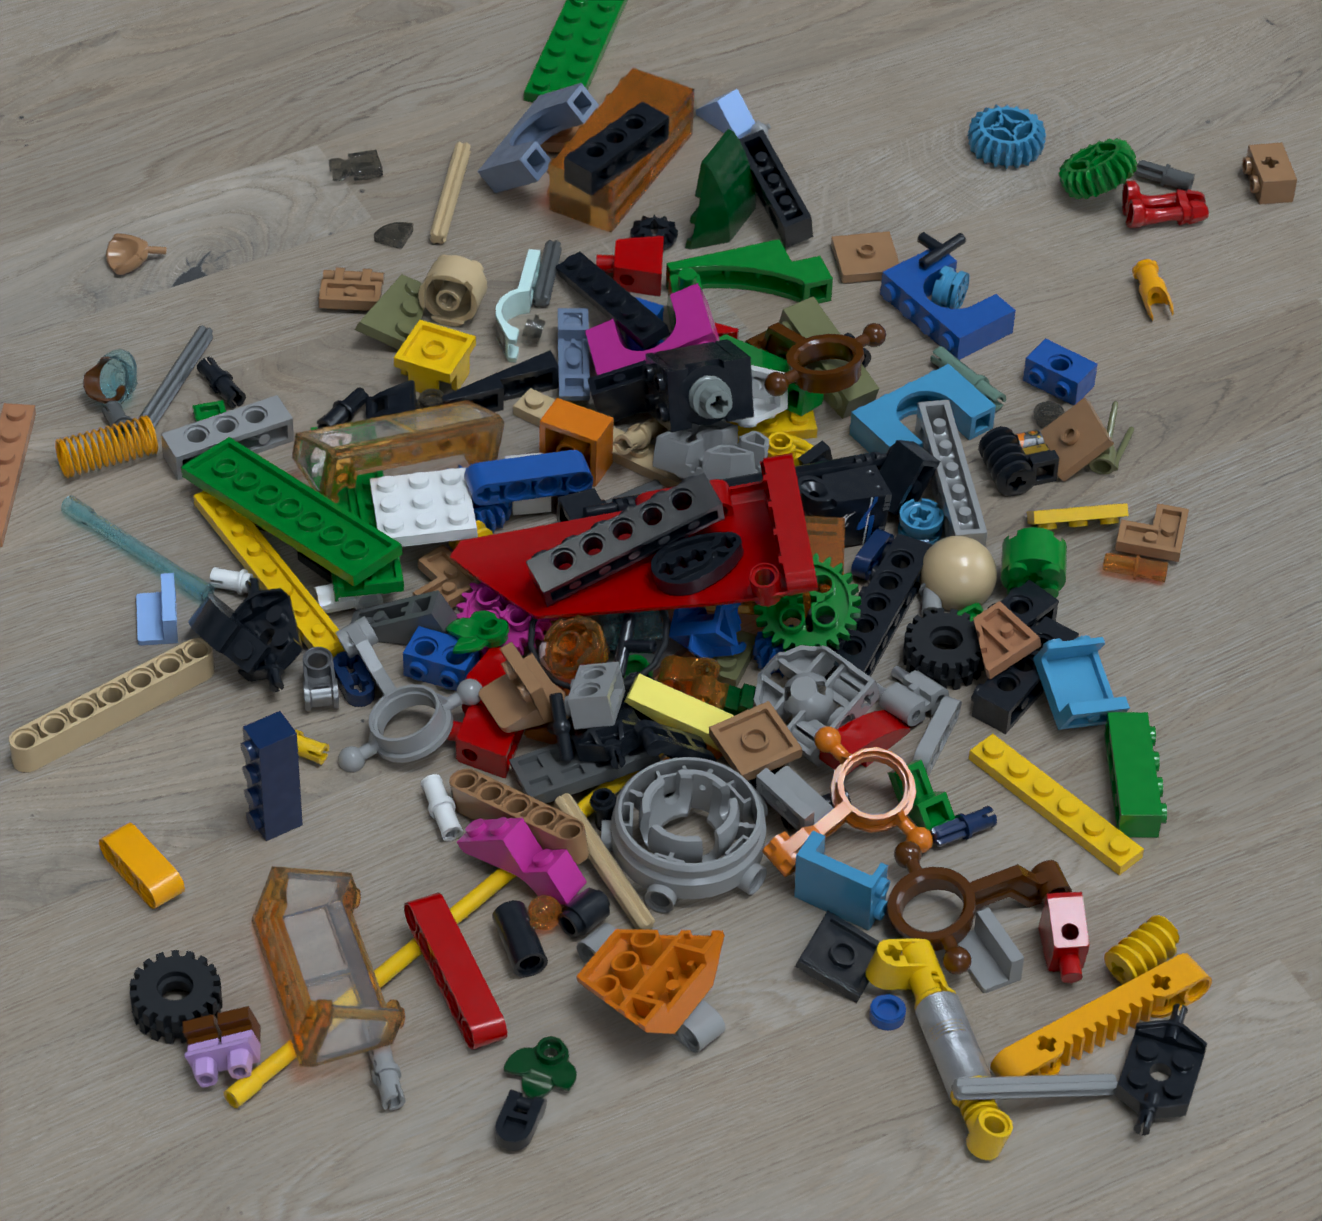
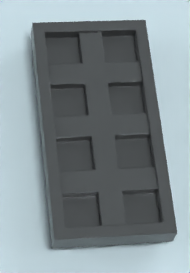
M570 738L574 759L571 761L562 762L560 760L558 743L509 760L511 770L524 794L549 804L565 793L570 795L580 793L588 788L614 781L619 777L636 771H641L652 764L660 762L659 755H648L643 745L624 756L626 763L622 768L619 762H617L619 769L613 768L610 760L580 762L573 739Z

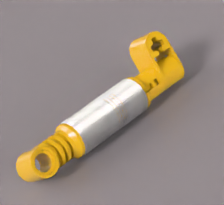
M921 938L882 940L878 943L866 968L867 979L880 989H912L916 999L914 1006L916 1016L948 1096L953 1105L960 1108L968 1128L967 1148L974 1156L982 1160L997 1158L1012 1133L1013 1123L1007 1114L999 1110L995 1099L957 1100L954 1098L951 1087L956 1078L991 1077V1074L956 992L949 988L930 941Z

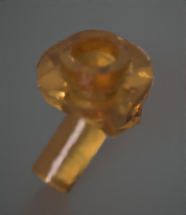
M541 895L531 901L527 911L530 916V925L534 929L549 930L557 926L559 923L558 915L562 910L558 900L552 896Z

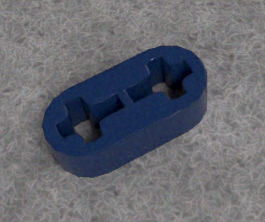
M876 529L857 553L851 567L852 575L868 581L873 567L881 564V557L885 546L893 543L894 535L882 529Z
M346 652L337 654L333 658L335 678H337L338 687L345 700L354 707H365L371 704L375 698V685L362 658L358 654L349 658ZM345 666H348L349 669H353V672L349 673L348 669ZM358 685L362 692H359L358 689H354V686Z

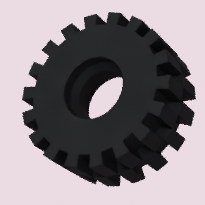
M936 608L935 614H932L929 609L923 612V618L916 615L913 618V622L907 625L905 632L903 665H906V671L909 673L919 671L946 689L947 686H952L953 690L960 689L961 683H964L966 687L971 685L973 678L978 680L981 676V671L984 670V662L974 620L970 621L971 615L966 612L962 616L957 615L958 610L952 608L950 613H944V608ZM948 644L955 647V649L943 650L935 645Z
M171 950L172 956L165 957L164 952L156 954L157 961L152 962L148 958L143 962L144 970L137 967L134 972V979L130 981L131 1009L133 1020L136 1025L139 1024L140 1031L144 1035L150 1032L151 1039L157 1042L161 1036L165 1037L166 1044H173L174 1038H181V1044L187 1043V1038L183 1034V1021L212 1014L217 1019V1013H220L221 1009H223L221 980L219 974L217 975L216 967L213 964L208 966L207 958L201 955L196 960L194 952L187 951L185 956H180L179 950ZM175 989H182L190 993L185 998L179 1000H169L162 997L166 992Z

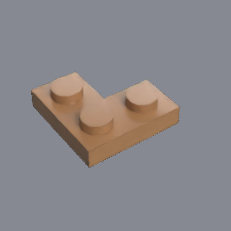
M1157 503L1153 525L1121 519L1115 550L1179 562L1189 509Z
M441 545L418 559V569L432 581L414 591L413 596L439 590L450 607L454 608L457 604L465 601L461 595L462 593H471L473 591L469 585L470 583L479 585L481 582L451 560L450 555L452 552L444 545Z

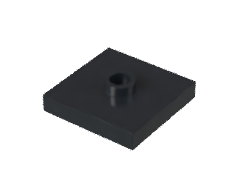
M827 911L795 967L857 1003L869 983L865 971L880 941Z

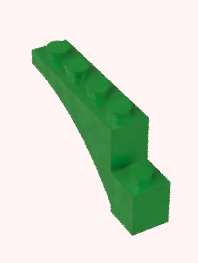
M780 239L666 263L667 289L669 276L678 274L681 269L691 268L700 275L702 289L751 290L773 294L796 302H801L814 296L819 304L832 300L833 277L821 256L791 261Z

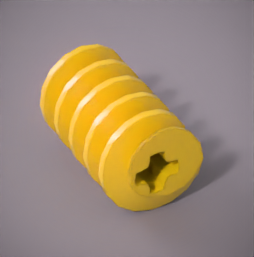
M1153 915L1147 922L1141 924L1137 930L1132 931L1128 937H1124L1117 945H1114L1108 952H1105L1104 961L1107 969L1123 985L1166 962L1167 958H1172L1176 955V944L1180 938L1178 930L1165 917Z

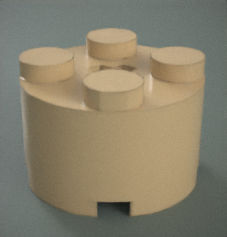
M457 255L439 256L431 266L419 289L418 298L423 310L426 307L432 314L431 318L446 326H460L470 318L472 319L487 291V280L481 263Z

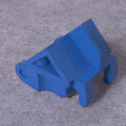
M741 603L716 605L714 614H707L705 607L674 609L669 637L689 649L696 658H700L703 661H709L717 656H730L741 653L746 649V643L737 642L736 632L741 631L740 624L742 622L738 614V607Z

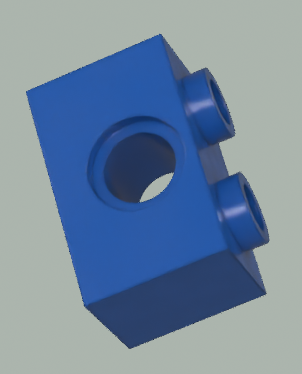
M1045 338L1026 357L1023 381L1074 406L1095 386L1098 364Z

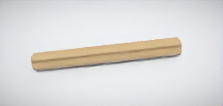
M467 142L455 144L430 231V241L432 243L443 244L446 241L471 153V146Z
M569 793L558 796L555 799L554 807L583 822L589 848L588 858L635 929L651 930L654 927L655 919Z

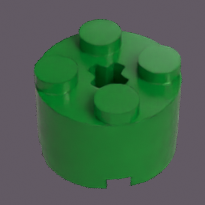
M1036 527L1017 530V536L1010 539L1008 535L1002 543L1001 582L1007 589V595L1013 588H1019L1028 580H1031L1053 597H1058L1059 591L1066 583L1067 544L1062 537L1061 541L1054 537V532L1048 529Z

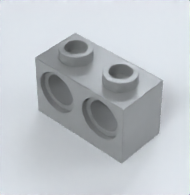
M619 661L579 665L575 679L571 680L569 696H566L564 701L566 715L572 717L574 729L613 726L615 724L625 694Z

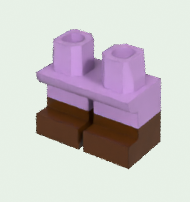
M249 1006L217 1013V1019L212 1014L183 1021V1034L187 1038L188 1046L185 1058L193 1069L194 1077L200 1087L204 1088L215 1085L218 1082V1072L228 1070L231 1077L236 1079L251 1076L252 1064L260 1062L261 1026Z

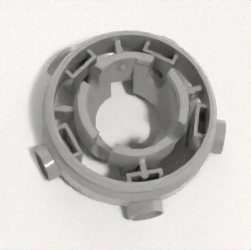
M682 757L667 759L644 768L627 781L617 797L612 819L602 820L601 840L608 851L613 852L621 869L633 881L647 889L644 896L647 906L654 911L668 913L673 910L678 898H708L728 892L735 887L749 895H753L758 891L767 874V869L761 866L760 862L763 857L762 850L765 847V817L768 814V810L761 794L742 775L730 767L702 758ZM634 808L639 810V829L644 842L654 854L643 849L633 839ZM691 808L709 812L707 823L715 830L714 848L709 853L703 855L702 840L699 836L683 837L667 832L663 826L673 819L687 817Z

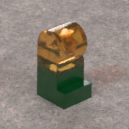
M701 675L695 677L692 681L689 696L735 716L753 708L756 687L744 683L742 688H738L723 682L720 683L714 677Z

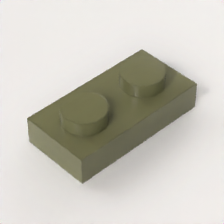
M742 630L736 632L737 642H745L746 649L741 653L730 656L713 657L705 670V680L726 687L729 685L737 687L754 656L753 645H755V637L757 635Z

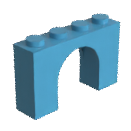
M947 364L852 411L849 435L869 453L879 451L881 454L887 453L896 440L914 441L923 448V442L900 421L910 415L917 414L918 402L949 400L957 430L968 440H971L993 429L996 405L950 364Z

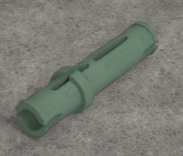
M943 346L933 351L939 358L937 359L931 355V363L939 368L950 364L996 405L995 411L1003 407L1004 404L999 402L998 399L1006 402V395L989 384L990 381L986 376L975 373Z

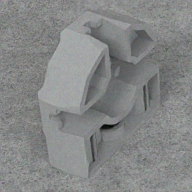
M724 421L711 425H697L694 423L692 424V429L676 432L668 431L657 436L653 467L674 473L682 480L689 476H697L703 472L708 480L762 472L760 461L768 457L770 439L760 432L752 431L740 436L738 443L737 425Z
M800 645L786 652H778L757 676L754 701L756 706L769 701L784 723L793 714V720L787 725L788 729L802 747V756L817 767H820L823 762L819 759L820 750L814 742L815 733L826 724L838 729L846 723L865 715L879 699V689L873 678L829 647L823 645L819 647ZM833 662H838L839 667L826 680L824 677L834 667ZM779 668L782 674L790 679L784 688L769 679L772 670L776 671ZM817 685L826 687L825 695L818 692ZM791 691V696L788 698L787 693Z

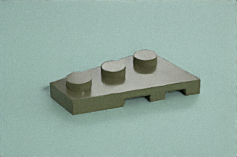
M401 274L362 318L355 330L396 349H400L415 325L422 318L423 308L418 298L422 283Z

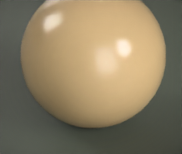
M950 536L934 543L925 553L920 573V585L925 583L926 588L940 597L942 608L949 611L951 608L960 611L974 603L983 605L991 596L997 579L996 565L991 553L980 542L966 536Z

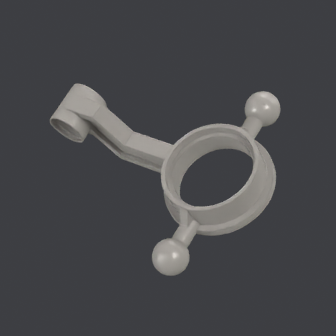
M365 616L335 632L349 658L357 654L360 655L374 682L383 694V697L374 705L369 716L370 735L368 743L359 748L348 746L339 753V766L346 772L359 771L363 768L365 760L376 753L388 761L397 763L415 761L431 754L445 742L453 726L451 710L462 704L472 706L481 700L479 691L483 687L475 679L461 681L456 693L449 697L437 694L434 690L424 685L412 684L396 688L372 648L379 640ZM416 705H426L435 709L430 721L417 732L401 738H386L383 736L385 726L389 720L400 711Z

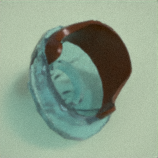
M124 349L109 352L100 358L97 365L84 374L83 387L86 394L102 405L114 400L122 404L124 401L131 399L138 385L137 365L132 354Z

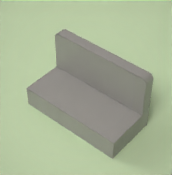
M784 766L775 775L766 767L756 775L757 791L769 805L798 831L802 827L816 824L833 810L832 805L789 766Z
M989 907L976 912L974 930L969 931L967 936L958 943V946L968 950L971 955L972 963L968 970L969 974L983 993H989L1021 980L1024 957Z

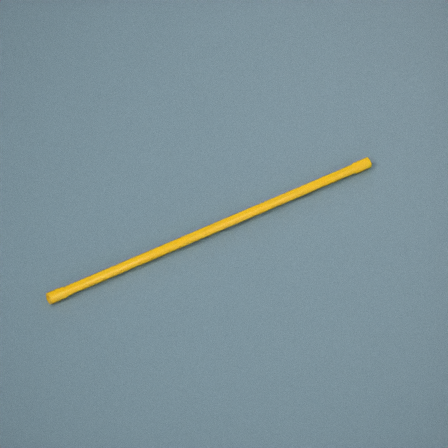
M639 771L619 777L611 782L602 783L577 803L586 818L594 813L589 802L595 790L608 788L614 794H617L627 781ZM498 868L449 908L457 925L514 879L516 875ZM415 938L410 940L251 1071L250 1077L238 1079L223 1092L227 1102L234 1108H239L261 1090L266 1082L417 959L422 952Z

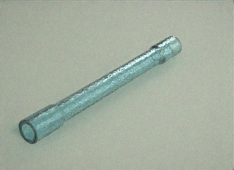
M73 495L64 499L61 505L62 512L82 525H87L159 573H174L175 583L202 602L209 593L214 594V586L194 573L181 568L105 519Z

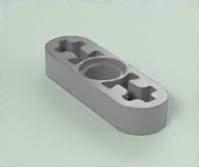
M946 695L942 698L915 751L913 761L922 760L927 775L931 773L958 720L962 706L961 700Z

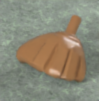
M116 233L112 240L109 241L106 249L107 263L116 274L123 275L140 267L147 259L148 254H166L167 248L148 246L147 241L139 237Z

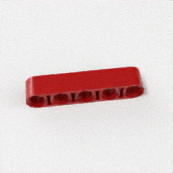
M438 892L406 902L404 904V913L407 924L468 1047L474 1050L506 1039L508 1032L505 1019L443 895Z

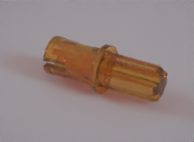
M1106 553L1103 561V570L1133 576V580H1136V577L1165 583L1169 562L1140 558L1138 554L1135 558Z

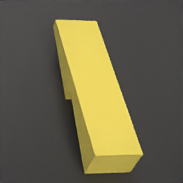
M640 673L635 677L624 701L657 723L702 737L705 743L718 751L719 749L709 736V727L734 716Z

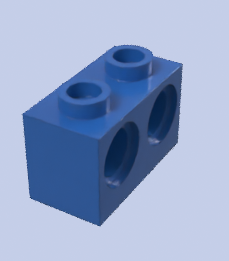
M418 626L403 652V674L417 681H424L456 691L459 683L465 680L467 674L479 662L480 650L471 653L453 654L452 649L457 643L458 637Z

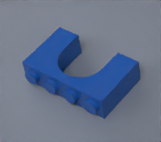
M928 249L882 272L880 295L884 300L891 303L905 318L913 322L923 334L929 336L939 346L946 348L948 352L959 360L1013 333L1016 310L997 294L962 309L941 307L927 298L932 295L936 279L939 280L942 276L939 272L944 266L952 267L954 272H956L957 260L950 254L929 268L923 269L919 265V259L931 252Z

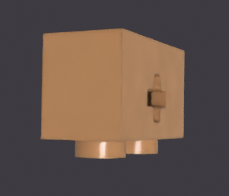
M1283 143L1248 145L1247 156L1243 157L1242 169L1243 173L1249 177L1250 191L1255 193L1259 205L1293 202L1297 177Z

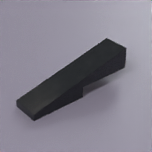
M551 350L443 395L442 419L444 424L504 410V401L520 398L530 388L540 393L558 389L559 365Z

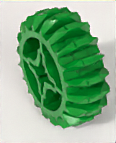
M1119 138L1114 140L1107 139L1103 142L1098 141L1092 145L1089 144L1088 147L1071 154L1070 158L1063 162L1058 173L1061 185L1069 197H1075V199H1088L1091 196L1098 197L1100 194H1107L1108 191L1117 189V186L1120 184H1125L1126 179L1133 176L1138 164L1135 152L1126 140Z

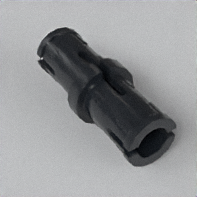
M207 357L210 364L205 358L201 359L197 365V371L211 384L209 385L210 389L215 394L219 393L231 408H236L234 402L238 407L241 406L246 399V394L233 382V376L228 371L221 369L212 357Z

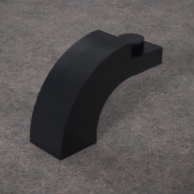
M207 594L188 620L189 625L217 652L224 654L247 674L253 675L272 648L235 618L238 613L214 594Z

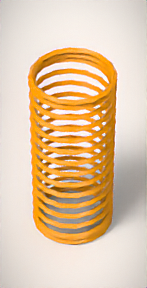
M144 415L140 416L138 420L133 418L132 422L126 420L125 424L119 422L118 426L114 423L111 427L106 425L104 429L99 427L98 431L92 429L91 433L85 431L84 435L78 433L77 437L71 435L70 439L68 437L56 439L55 448L64 476L69 478L75 475L74 467L76 472L81 475V465L85 473H88V464L91 470L95 471L94 459L97 467L101 469L102 461L105 467L109 466L108 457L111 464L115 465V455L121 464L123 462L122 454L127 462L130 460L129 453L132 459H136V451L140 458L143 457V450L147 456L157 454L158 441L150 418ZM134 421L138 424L139 436L134 427ZM128 423H129L130 426H131L132 437H131L130 432H129V430H128V428H127V424H128ZM121 425L123 426L124 431H125L126 441H125L124 436H123V434H122V432H121ZM114 427H116L118 431L119 443L114 433ZM107 428L111 432L112 444L107 435ZM100 430H101V431L103 432V434H104V440H105L106 449H105L104 443H103V441H102V439H101V437H100ZM93 433L97 436L99 450L93 438ZM87 434L90 437L92 452L86 439ZM80 436L82 437V439H83V441H84V448H85L86 456H85L84 451H83V448H82V446H81V444H80ZM73 438L77 443L79 458L73 445ZM66 440H67L68 443L70 444V450H71L72 460H71V457H70L68 448H67V446H66Z

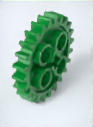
M815 553L813 556L817 584H827L831 589L825 593L810 592L812 632H807L803 593L781 597L780 601L772 606H761L758 604L753 606L754 614L760 615L756 619L757 627H765L762 630L764 639L773 636L771 640L773 648L783 643V652L800 645L816 647L831 645L838 650L840 649L839 638L845 641L850 640V634L847 629H857V622L854 619L861 618V610L856 608L861 605V596L855 595L859 592L858 584H850L853 580L852 573L842 575V563L832 568L831 557H827L821 563L819 562L818 553ZM822 615H830L834 618L829 624H821L817 621ZM789 618H797L801 621L796 627H788L784 624Z

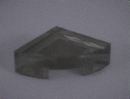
M394 222L384 225L374 233V242L402 249L414 231L413 223Z

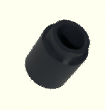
M585 889L562 907L561 913L558 915V922L562 930L573 938H576L578 935L584 936L610 915V901L601 890Z

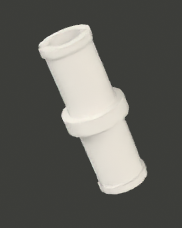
M437 774L429 775L421 781V787L429 802L428 812L436 820L443 840H456L463 834V829L455 814V802L453 798L448 796L441 776Z

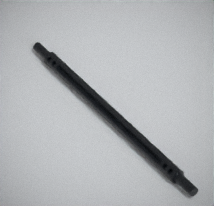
M879 451L798 465L795 466L797 480L807 475L822 479L824 474L876 465L878 470H880L887 458V453L881 454ZM762 472L720 480L726 481L729 487L758 482L763 477ZM640 494L613 498L612 502L583 507V516L586 518L623 511L625 508L635 505V499Z

